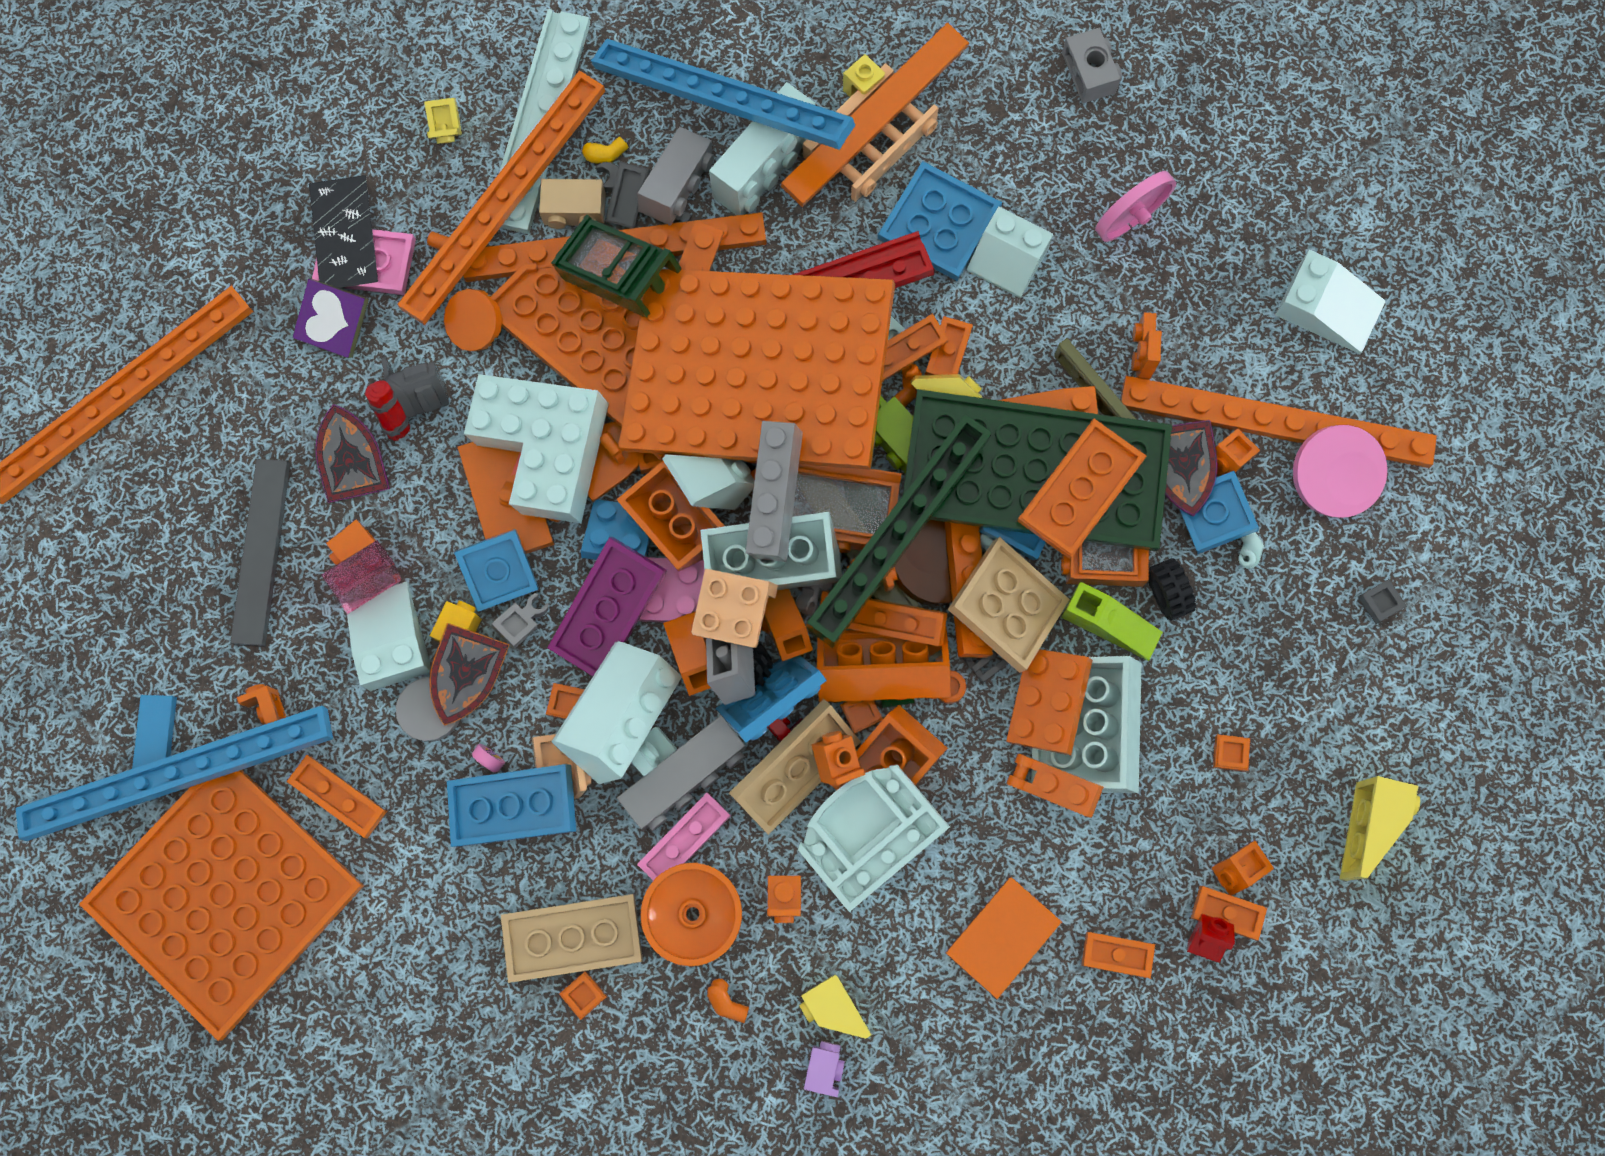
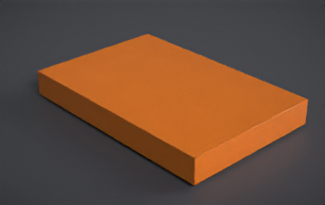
M1009 877L945 954L994 998L998 999L1062 921L1012 877Z

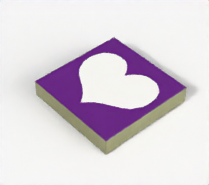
M308 279L292 338L347 358H353L369 299L315 279Z

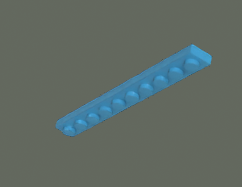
M610 39L605 40L591 60L597 70L840 150L855 127L854 120L850 116Z
M319 706L17 807L15 809L18 838L29 841L332 740L333 735L328 709L324 706Z

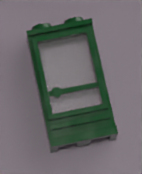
M588 215L575 228L570 238L551 262L564 281L646 318L650 312L641 298L649 287L658 294L664 291L665 283L659 275L662 268L665 267L676 273H679L682 269L670 250L666 248L661 249L593 220Z

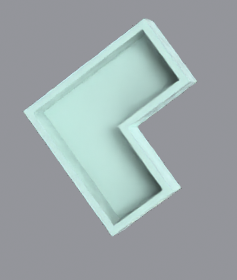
M478 374L464 435L477 446L521 452L509 505L520 514L581 524L609 403L598 390Z

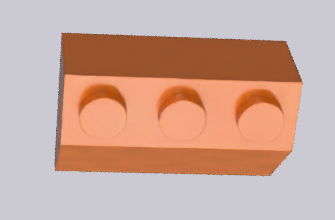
M664 461L659 463L616 499L678 572L703 560L700 530L725 526L710 508L691 506Z

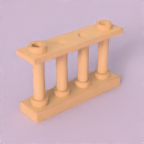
M885 63L881 67L885 72L884 79L867 94H862L857 90L836 112L851 116L894 74V70ZM911 103L901 112L909 117L914 124L903 134L889 123L881 132L891 139L894 144L884 154L868 143L861 152L874 164L863 175L849 163L840 171L854 183L851 188L852 200L856 202L862 195L864 197L870 195L877 185L876 181L923 135L927 137L935 130L938 125L937 116L939 109L935 104L925 114ZM807 139L803 143V157L806 159L821 144Z

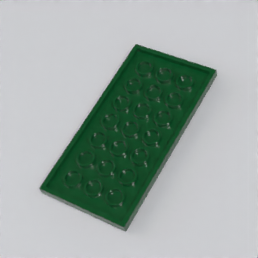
M917 389L903 495L965 414L992 432L985 447L930 520L1034 534L1017 521L1095 418L1147 457L1084 541L1149 551H1158L1160 549L1172 424Z

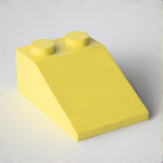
M1380 776L1356 782L1340 880L1350 881L1369 877L1413 820V815L1417 814L1420 807L1417 785Z

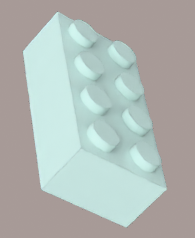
M787 82L777 92L815 105L814 101ZM752 121L709 170L713 198L735 215H744L747 211L751 213L759 204L760 196L765 190L770 191L776 185L779 179L778 175L782 170L792 167L798 157L797 153L802 149L803 143L807 139Z

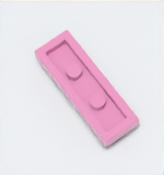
M706 793L637 865L654 881L665 870L686 863L731 815Z

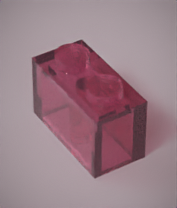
M378 540L321 574L330 592L346 614L354 611L402 580L394 562Z

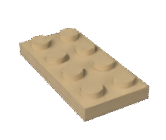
M824 699L729 792L735 801L768 835L821 783L811 744L822 741L824 734L833 731H841L843 735L852 736L855 748L861 743L835 709Z
M635 894L501 915L508 983L643 962Z

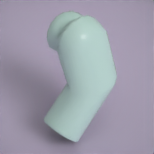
M1256 532L1241 538L1243 546L1238 561L1247 569L1258 565L1264 549V545Z

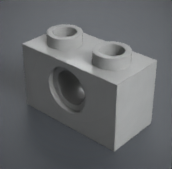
M1100 27L1066 37L1062 55L1082 104L1116 94L1119 83L1122 80V72L1119 64L1113 61L1111 44L1107 37H1103ZM1090 63H1093V64H1096V65L1099 66V67H1093V66H1091V65H1089V64H1090Z

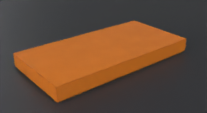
M1094 418L1017 521L1064 556L1071 559L1147 456Z
M474 442L458 446L485 540L516 529L526 554L555 545L547 518L522 515L512 506L507 507L500 504L499 495L517 451L477 446Z

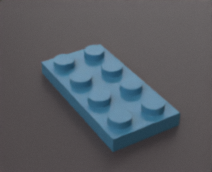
M570 764L447 781L451 847L576 832L572 768Z

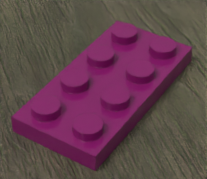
M609 537L547 648L589 675L594 676L614 643L617 641L627 642L667 570L614 537Z

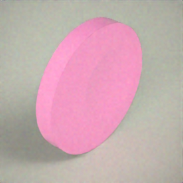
M1162 171L1148 177L1124 194L1107 210L1097 223L1095 231L1104 242H1109L1129 231L1131 228L1128 223L1132 227L1139 223L1141 225L1146 224L1151 220V214L1172 194L1176 187V181L1168 171Z
M1349 425L1325 427L1310 435L1296 454L1293 464V481L1296 491L1310 509L1321 515L1338 518L1355 516L1370 508L1380 497L1387 480L1386 456L1378 441L1363 429Z

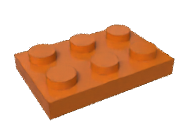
M1039 649L1028 669L1022 672L1006 742L1071 756L1093 660L1086 656Z

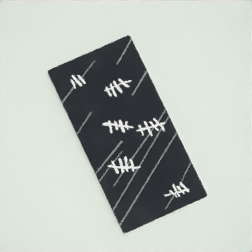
M366 175L309 183L319 281L337 288L378 282Z

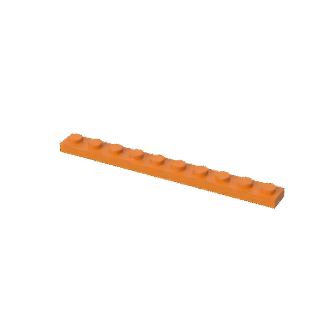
M580 70L399 301L397 305L402 311L423 325H426L605 93L604 85Z
M763 212L696 220L724 231L718 251L767 245ZM694 221L672 223L671 226L664 224L619 231L661 249L666 248L674 256H679L683 254ZM570 236L485 247L463 275L466 282L511 277L524 264L536 263L537 269L554 267L551 262ZM599 239L582 264L598 263L600 259H611L613 261L621 248ZM627 251L619 263L632 262L637 255Z
M232 285L2 460L0 462V503L3 505L254 311Z
M1125 376L1120 400L1128 410L1189 422L1210 420L1211 426L1230 430L1238 428L1241 432L1302 444L1310 435L1320 429L1335 425H1349L1363 429L1372 435L1382 447L1386 460L1430 468L1434 463L1437 435L1131 376Z

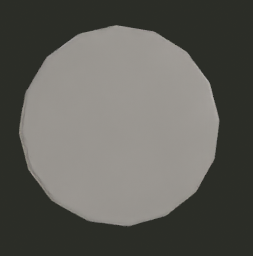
M429 677L419 678L408 684L400 693L396 703V719L401 729L416 740L424 742L439 741L450 735L460 721L443 725L433 706Z

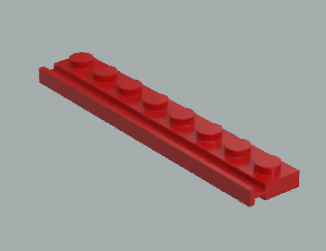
M919 231L792 275L894 280L895 288L934 275V268L924 243L921 241Z

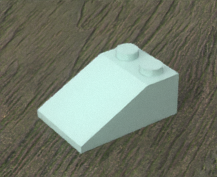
M1309 249L1300 262L1275 315L1361 354L1384 306L1385 300L1340 263Z
M408 582L345 601L352 656L360 686L373 691L430 673L431 665Z

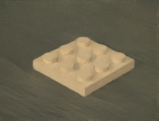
M1001 537L993 540L948 610L1021 673L1028 669L1070 599Z

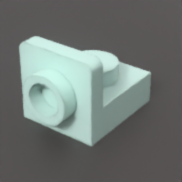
M654 727L648 733L632 763L643 776H646L657 765L674 753L677 748L659 727Z

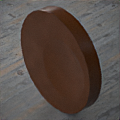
M929 520L894 566L897 574L895 582L911 599L929 606H943L952 603L945 522Z

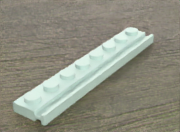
M548 9L500 171L574 78L590 26L589 17L562 11L555 13L552 9ZM549 165L500 228L526 234L530 233L540 198L541 179L546 178Z

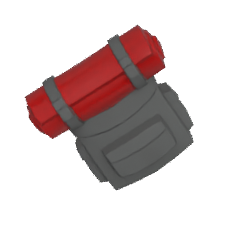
M381 358L384 380L370 384L365 390V396L368 405L374 411L382 431L389 439L398 441L410 431L409 418L431 412L449 404L448 392L443 376L434 361L403 368L402 371L394 373L387 358Z

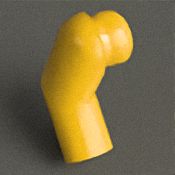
M618 137L608 146L591 142L586 143L582 148V154L591 163H612L629 147L621 137Z

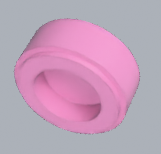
M479 743L472 752L473 758L492 772H499L505 764V761L499 755L483 744Z

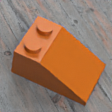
M898 705L886 715L856 753L860 768H864L865 773L871 770L890 768V765H898L916 786L948 748ZM845 782V783H843V784H840V785H838V786H835V785H831V786L837 791L840 787H842V786H843L844 784H846L847 782Z

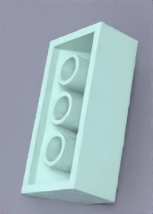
M830 512L792 517L787 562L754 559L745 553L749 523L700 530L704 570L706 568L770 581L778 585L777 590L835 583L842 577L839 547Z
M620 641L615 642L553 738L552 743L598 784L621 779L682 676L660 655Z

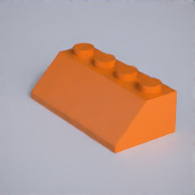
M947 627L945 628L942 646L906 641L858 630L845 631L833 648L817 637V669L820 670L827 680L820 685L821 689L818 692L819 702L823 699L827 702L836 703L841 701L951 697ZM941 650V656L936 658L935 662H929V657Z

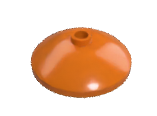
M683 863L662 872L648 887L641 906V925L650 946L667 961L683 966L707 964L722 956L737 938L742 922V905L738 892L732 882L719 870L700 863ZM692 907L699 911V917L695 921H691L687 917V911Z

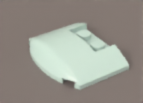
M890 765V768L868 771L865 775L855 778L840 787L813 815L807 825L808 829L804 843L800 842L798 851L849 912L950 828L948 823L898 765Z

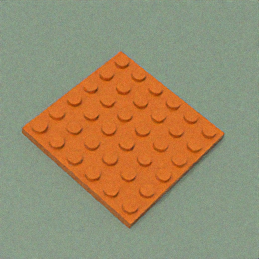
M239 770L191 786L79 905L217 1041H221L365 885L243 770Z

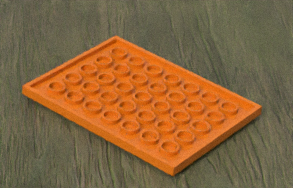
M662 269L659 275L665 283L664 291L658 294L649 287L643 296V303L650 314L647 318L640 315L618 448L627 452L757 461L762 421L795 423L803 432L799 459L800 465L871 470L895 291L894 280L680 270L679 273H676L670 269Z

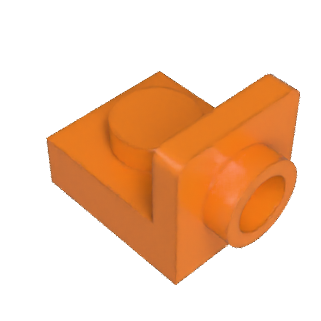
M1238 428L1215 447L1217 456L1216 477L1232 471L1236 473L1260 451Z
M258 684L245 690L246 694L237 697L238 704L248 708L259 704L256 712L263 725L286 718L278 690Z
M1255 840L1212 867L1219 883L1229 895H1234L1250 887L1274 869Z
M768 876L767 916L774 917V923H794V916H801V876Z

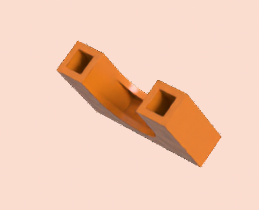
M777 590L775 598H767L761 630L772 637L783 662L810 652L813 648L807 628L790 590ZM696 611L663 623L689 696L711 688L707 684L706 638L693 635L691 632Z

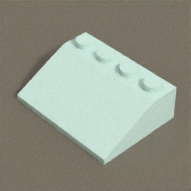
M1130 656L1089 657L1093 661L1071 756L1032 748V759L1103 786L1102 793H1139L1142 663ZM1033 769L1031 770V783L1037 772Z

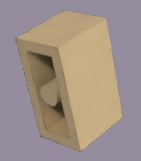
M541 179L539 213L543 224L554 229H562L566 225L578 226L586 215L604 224L606 192L602 179Z

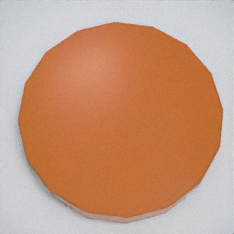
M465 289L458 291L450 298L445 308L444 325L446 333L452 343L462 350L480 351L487 349L501 332L502 316L500 308L496 301L492 300L488 296L489 294L483 290Z

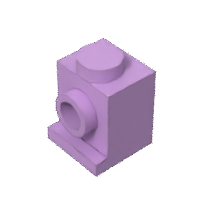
M821 1041L820 1047H812L804 1090L838 1097L839 1087H834L833 1083L834 1081L840 1082L845 1061L838 1060L841 1045Z

